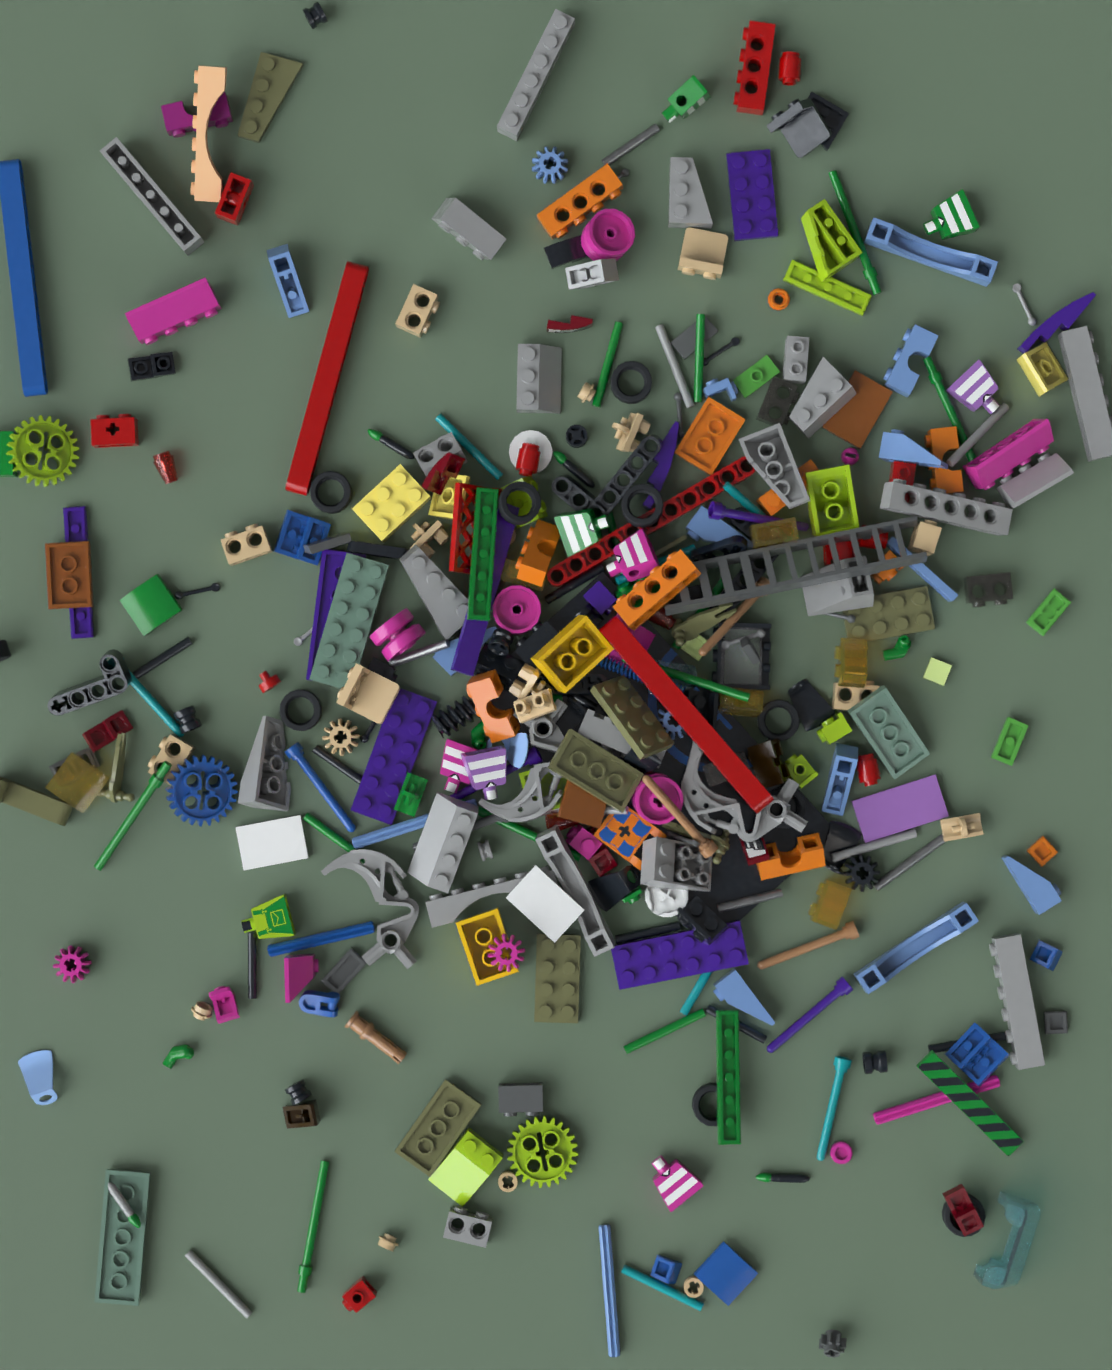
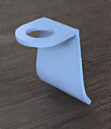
M517 733L514 737L501 740L504 743V748H506V759L514 767L521 768L525 763L529 747L527 733ZM490 738L487 741L486 748L492 747Z
M39 1050L23 1056L18 1061L31 1098L39 1105H48L55 1102L58 1096L53 1089L52 1051ZM44 1095L52 1096L49 1100H40V1097Z

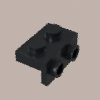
M485 642L479 653L474 675L496 669L503 685V690L509 692L524 662L510 654L506 656L493 654L488 649V643Z

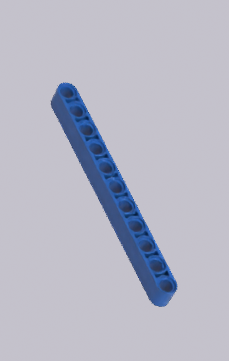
M20 159L0 161V198L22 388L25 397L48 394V384L23 168Z

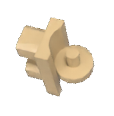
M630 413L628 419L622 417L620 424H612V428L617 430L614 438L619 439L616 447L617 450L633 452L641 443L634 439L636 433L646 434L651 425L643 419L644 415Z
M438 520L426 532L424 531L430 526L428 522L425 521L420 527L414 523L412 526L416 531L411 537L416 540L420 535L422 536L410 549L416 544L430 559L435 551L428 544L435 539L442 546L449 540V536L444 530V526Z
M525 663L518 676L526 680L527 684L516 679L509 692L518 697L517 700L527 697L530 693L533 695L546 690L545 681L541 680L539 683H536L542 672L538 667L535 669Z
M549 688L514 701V708L519 723L542 717L557 710L553 701L552 690Z
M980 813L940 820L944 842L984 835Z

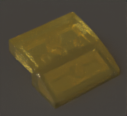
M71 752L45 788L78 811L84 813L110 778L95 766L90 765L77 754Z

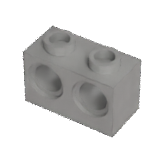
M599 259L565 268L569 290L585 289L619 281L616 259Z
M787 335L785 339L782 383L804 385L806 382L809 337Z
M452 432L413 452L426 477L434 465L448 452L465 458L463 464L468 462Z
M455 1206L454 1209L450 1208L443 1238L486 1248L493 1218H490L489 1214L476 1211V1214L469 1213L467 1208ZM455 1218H460L463 1220L464 1225L461 1228H455L451 1221ZM481 1223L485 1226V1231L483 1233H476L473 1230V1226Z

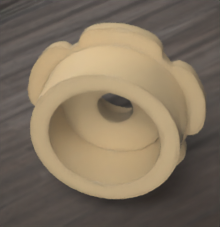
M586 382L577 397L582 400V403L585 400L590 402L596 392L593 389L594 384L591 385Z
M197 1001L195 1006L191 1008V1011L196 1019L204 1021L212 1017L211 1011L213 1008L205 1002Z
M385 1233L384 1236L378 1237L380 1238L378 1245L393 1252L395 1247L399 1246L396 1243L397 1238Z

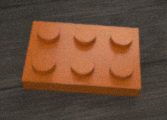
M708 396L674 454L708 475H712L746 419Z

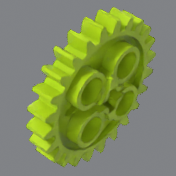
M39 415L36 422L33 417H30L29 424L23 420L21 422L23 429L16 426L14 429L17 434H10L9 437L14 442L7 443V446L11 447L12 450L6 454L13 456V459L8 463L16 464L12 471L20 470L19 478L27 476L26 483L35 480V486H39L42 481L44 487H47L50 480L53 485H56L57 478L60 481L65 480L63 473L68 476L72 474L68 468L76 467L72 460L79 459L77 455L73 454L79 450V447L73 446L77 439L69 437L72 435L73 430L66 432L67 424L59 426L60 419L55 420L53 423L51 422V416H48L44 421L42 415ZM44 432H47L48 436L45 442L44 450L48 451V453L43 455L42 470H39L38 466L41 460L42 452L38 451V449L43 447ZM30 433L38 435L39 442L37 444L30 441ZM52 437L60 440L61 445L59 448L52 446ZM26 454L34 456V465H29L26 462ZM48 459L56 461L57 467L55 470L48 467Z
M546 1115L543 1116L542 1121H539L538 1117L534 1116L533 1123L527 1118V1126L525 1127L519 1123L520 1132L512 1131L516 1138H510L508 1142L513 1146L507 1147V1151L513 1153L507 1157V1160L514 1161L510 1168L518 1169L515 1176L517 1177L522 1174L524 1175L522 1178L523 1183L530 1179V1186H533L536 1181L539 1188L542 1187L543 1182H546L550 1188L551 1181L553 1180L558 1185L560 1176L566 1180L565 1171L573 1172L569 1165H576L577 1161L572 1157L578 1156V1152L572 1150L578 1146L576 1142H571L575 1135H567L570 1127L562 1129V1120L555 1124V1117H552L550 1122H548ZM538 1132L541 1133L544 1150H548L546 1152L547 1171L544 1170L541 1153H537L540 1147L537 1137ZM549 1133L555 1134L558 1138L553 1144L545 1141V1136ZM526 1138H533L536 1144L532 1148H527L524 1146L523 1141ZM558 1155L562 1161L559 1165H552L549 1161L550 1157ZM532 1159H536L540 1163V1167L536 1170L530 1169L527 1165Z

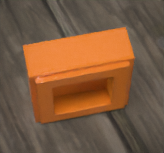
M1041 836L1026 850L1041 867L1058 853L1044 836Z

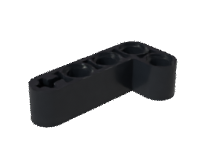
M112 649L103 655L99 662L103 676L55 693L47 705L50 713L60 716L125 692L132 682V677L121 652ZM108 657H111L116 661L115 666L108 664ZM119 677L123 679L125 685H118L115 681V678ZM95 685H101L105 692L99 693ZM75 692L82 693L84 700L77 699ZM66 699H68V701L65 702V704H64L63 706H62L61 704H58V705H57V703H56V701H57L58 703H61V702L66 701Z

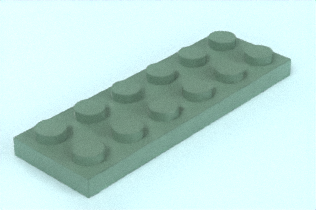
M346 553L309 678L310 680L341 689L348 680L347 676L350 669L356 663L361 664L389 565Z
M106 1169L95 1303L139 1306L151 1172ZM109 1182L117 1186L134 1213L138 1215L141 1222L140 1228L135 1227L129 1222L128 1217L108 1190Z

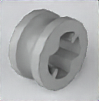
M485 840L483 844L478 842L482 860L486 861L487 857L492 859L493 854L489 841Z

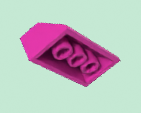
M205 277L126 312L125 316L138 341L141 344L146 343V345L158 341L157 337L175 334L178 332L177 328L184 325L186 327L198 323V319L204 316L210 318L217 315L218 310L222 308L211 284Z
M1031 420L962 466L975 489L987 490L996 484L995 480L1012 474L1014 467L1017 465L1023 466L1032 460L1031 456L1035 453L1041 454L1050 448L1049 444L1054 441L1049 420Z

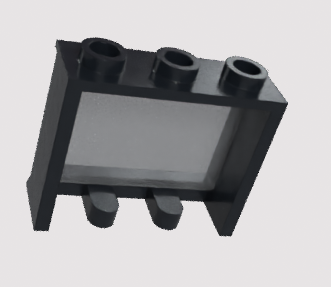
M719 622L717 627H713V634L723 624L722 622ZM735 623L717 643V649H713L712 661L716 662V671H712V681L739 690H770L769 652L771 650L770 629L772 624ZM760 629L765 631L763 638L756 637L750 639L760 657V661L754 665L742 649L740 642L730 645L727 649L721 647L722 640L724 639L730 641L757 633Z

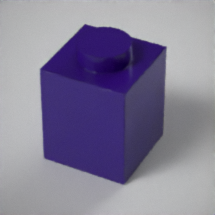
M600 581L583 595V598L600 615L603 613L609 615L614 610L613 606L617 599Z

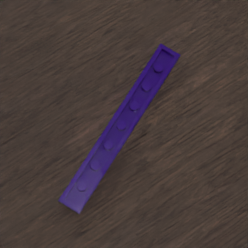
M507 504L508 510L518 516L520 508ZM499 510L497 511L491 610L515 525L504 520ZM466 612L451 670L468 676L474 675L488 621L468 620Z

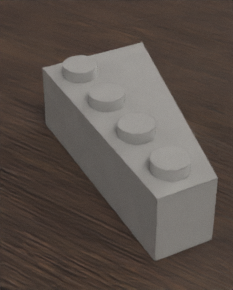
M415 544L400 558V561L439 629L440 634L444 639H449L463 626L468 609V599Z
M587 709L578 733L592 742L594 740L600 743V747L610 753L613 752V749L621 752L620 757L624 758L631 747L612 720ZM666 750L655 754L661 762Z

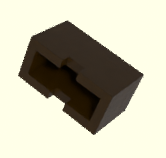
M779 738L747 748V756L749 762L753 765L754 776L765 788L785 783L788 778L792 780L787 763L783 764L780 757L784 753Z

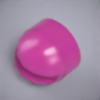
M851 447L846 448L841 454V460L845 465H854L859 459L858 451ZM845 454L856 455V458L846 457Z

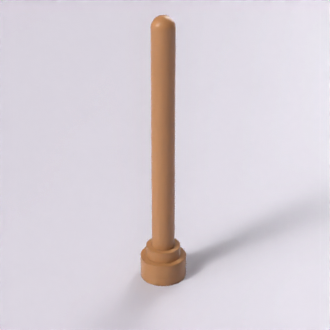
M760 577L755 584L757 587L770 583L765 577ZM759 597L746 599L737 608V611L699 649V654L701 656L707 655Z
M649 775L643 776L642 780L691 837L700 843L698 848L704 858L712 856L718 849L715 842L702 836Z
M854 921L848 922L840 931L761 960L757 966L759 969H765L844 938L846 940L856 939L859 937Z

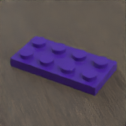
M770 149L726 153L734 241L778 237Z

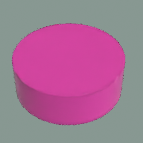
M837 1141L831 1146L830 1156L834 1162L845 1164L851 1160L853 1152L848 1143Z

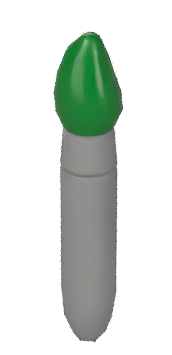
M109 1182L108 1190L128 1217L129 1222L135 1227L140 1228L141 1222L138 1215L134 1213L117 1186Z

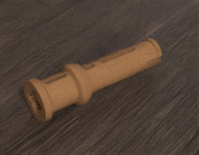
M358 1011L352 1015L344 1026L351 1028L360 1035L359 1038L361 1040L366 1039L397 1062V1064L407 1054V1052L378 1032L372 1022L368 1023L360 1017Z

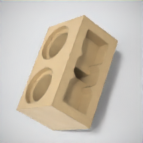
M413 284L395 323L396 327L421 338L422 333L426 334L429 330L431 322L428 320L431 314H435L440 305V302L437 301L438 295ZM421 297H427L430 300L426 307H421L417 304ZM418 317L421 322L418 326L412 327L408 324L410 318Z
M925 519L922 522L920 521L913 529L907 549L915 553L926 552L927 556L934 554L942 528L937 527V522Z
M253 524L245 527L246 531L237 533V531H232L225 534V538L221 539V543L230 566L273 552L263 526ZM256 534L261 535V544L253 546L251 544L252 536ZM236 541L240 542L241 550L238 553H232L230 550L231 544Z
M839 679V683L833 684L832 709L849 710L862 700L861 694L864 690L873 693L880 686L874 685V681L861 680V684H852L853 680ZM843 688L850 691V698L847 701H843L839 696V692Z
M170 734L169 737L165 736L159 745V748H161L157 756L154 755L148 763V767H150L148 773L151 775L153 773L156 774L160 764L168 761L172 766L163 779L165 783L172 786L167 781V779H174L175 777L171 771H179L177 764L184 767V759L189 760L196 747ZM174 743L179 744L181 747L180 753L176 756L170 752V747Z

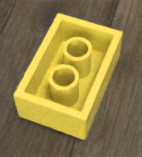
M400 464L358 502L352 510L384 543L420 510L431 497Z

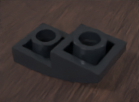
M581 235L544 247L551 269L588 257L581 245Z
M173 352L151 354L150 356L128 358L127 360L131 381L176 374Z

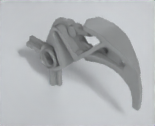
M559 699L555 701L556 711L524 722L525 725L530 727L531 746L555 753L559 748L564 736L556 722L568 707ZM514 712L513 716L518 719L516 712ZM540 724H547L550 730L547 734L541 735L537 732ZM550 762L535 764L534 768L530 769L523 790L511 802L496 805L481 798L478 803L489 812L509 822L532 821L550 812L559 802L564 792L560 789L553 799L552 795L556 791L560 779L563 777L547 768ZM549 772L554 777L549 787L548 796L543 797L541 780ZM533 796L538 797L537 801L532 800ZM522 807L523 812H519L518 808Z
M700 750L696 751L685 771L683 781L681 782V790L685 807L698 825L715 835L717 830L707 823L715 824L717 827L728 830L731 834L737 833L745 842H753L781 824L782 821L802 833L808 821L790 810L791 805L788 804L799 787L798 783L790 778L787 779L778 795L772 796L774 800L756 814L753 832L748 834L745 831L740 804L737 803L736 799L715 794L701 782L697 767L703 752ZM696 790L697 793L695 795H692L691 791ZM705 803H708L709 807L704 808L703 805ZM774 803H779L783 808L779 816H774L770 812V807ZM724 810L733 816V820L730 823L718 819L714 820L708 816V813Z
M368 849L351 850L328 864L321 871L324 876L338 868L351 869L366 880L375 902H379V905L406 906L411 909V912L377 925L376 940L378 943L361 956L364 961L371 966L387 952L390 955L394 953L406 969L417 962L403 944L406 942L418 917L419 905L416 901L409 898L408 891L404 889L400 879L397 878L394 872L396 870L403 879L407 876L399 864L381 852ZM361 859H365L364 864L360 863ZM376 869L380 870L379 874L375 873ZM385 872L391 874L392 881L398 891L394 897L384 888ZM394 934L397 937V943L393 946L387 945L385 943V936Z

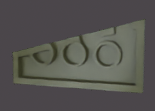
M264 52L260 53L237 134L239 138L260 143L277 109L280 108L296 76L302 70L303 63Z

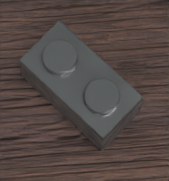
M543 1082L499 1083V1113H504V1116H517V1112H526V1116H537L539 1112H543Z

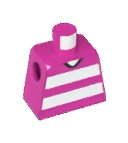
M640 529L614 547L613 551L617 560L606 565V568L611 577L622 572L626 579L632 582L649 576L651 570L660 564L650 539L644 530Z
M450 739L446 740L440 774L448 777L445 790L457 793L460 782L470 784L461 753L476 751L477 749Z
M660 1155L651 1163L658 1171V1174L652 1178L670 1212L674 1211L704 1186L703 1182L677 1159L668 1164L663 1156Z

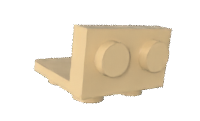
M691 227L685 230L678 270L686 275L700 274L704 278L711 280L721 278L728 236Z
M356 663L348 673V680L345 686L338 692L336 703L378 724H382L400 691V686Z

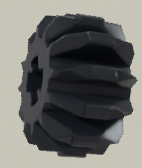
M859 854L858 862L852 856L850 861L853 865L844 864L846 868L850 869L849 871H844L843 875L850 876L845 880V883L850 884L853 882L851 889L855 890L859 885L860 891L864 892L865 884L869 889H872L873 886L870 881L879 882L877 878L873 877L874 874H880V870H873V868L877 867L878 863L873 862L869 865L872 857L867 856L864 861L863 855ZM860 867L867 871L866 876L863 875L864 878L862 879L856 875V871H860Z

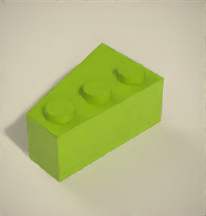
M825 199L808 209L801 217L821 283L854 262L863 253Z

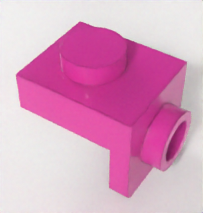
M580 824L577 827L573 826L566 835L567 839L565 841L588 861L602 845L598 839Z
M229 986L217 987L214 991L209 992L219 1024L240 1018L235 994Z

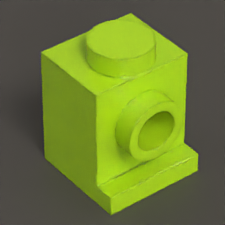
M841 712L835 714L837 719L834 720L831 717L822 722L823 727L816 731L822 743L826 741L828 745L852 732Z
M793 754L785 761L792 780L798 783L801 789L818 776V773L802 754L798 756ZM799 765L804 768L802 774L796 772V768Z

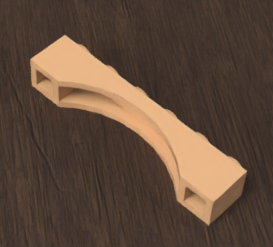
M200 65L198 70L194 71V83L198 84V93L194 92L193 105L197 106V115H193V128L196 129V138H192V151H196V160H192L191 173H195V182H191V195H194V201L219 202L223 193V178L211 159L207 130L213 107L226 90L227 67Z

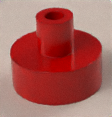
M267 670L259 675L263 680L259 685L262 693L271 690L282 682L277 674L270 677Z

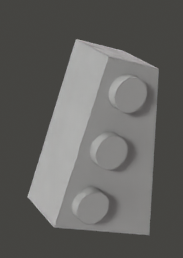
M671 157L669 166L668 228L691 227L712 229V218L693 158Z
M446 198L431 218L441 229L455 236L456 241L464 247L468 246L474 250L472 253L482 261L484 259L491 260L506 241L503 235L457 198Z
M823 357L789 417L809 439L857 393L853 386Z

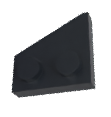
M811 92L808 98L812 100L832 134L829 139L821 144L824 150L828 151L849 113Z

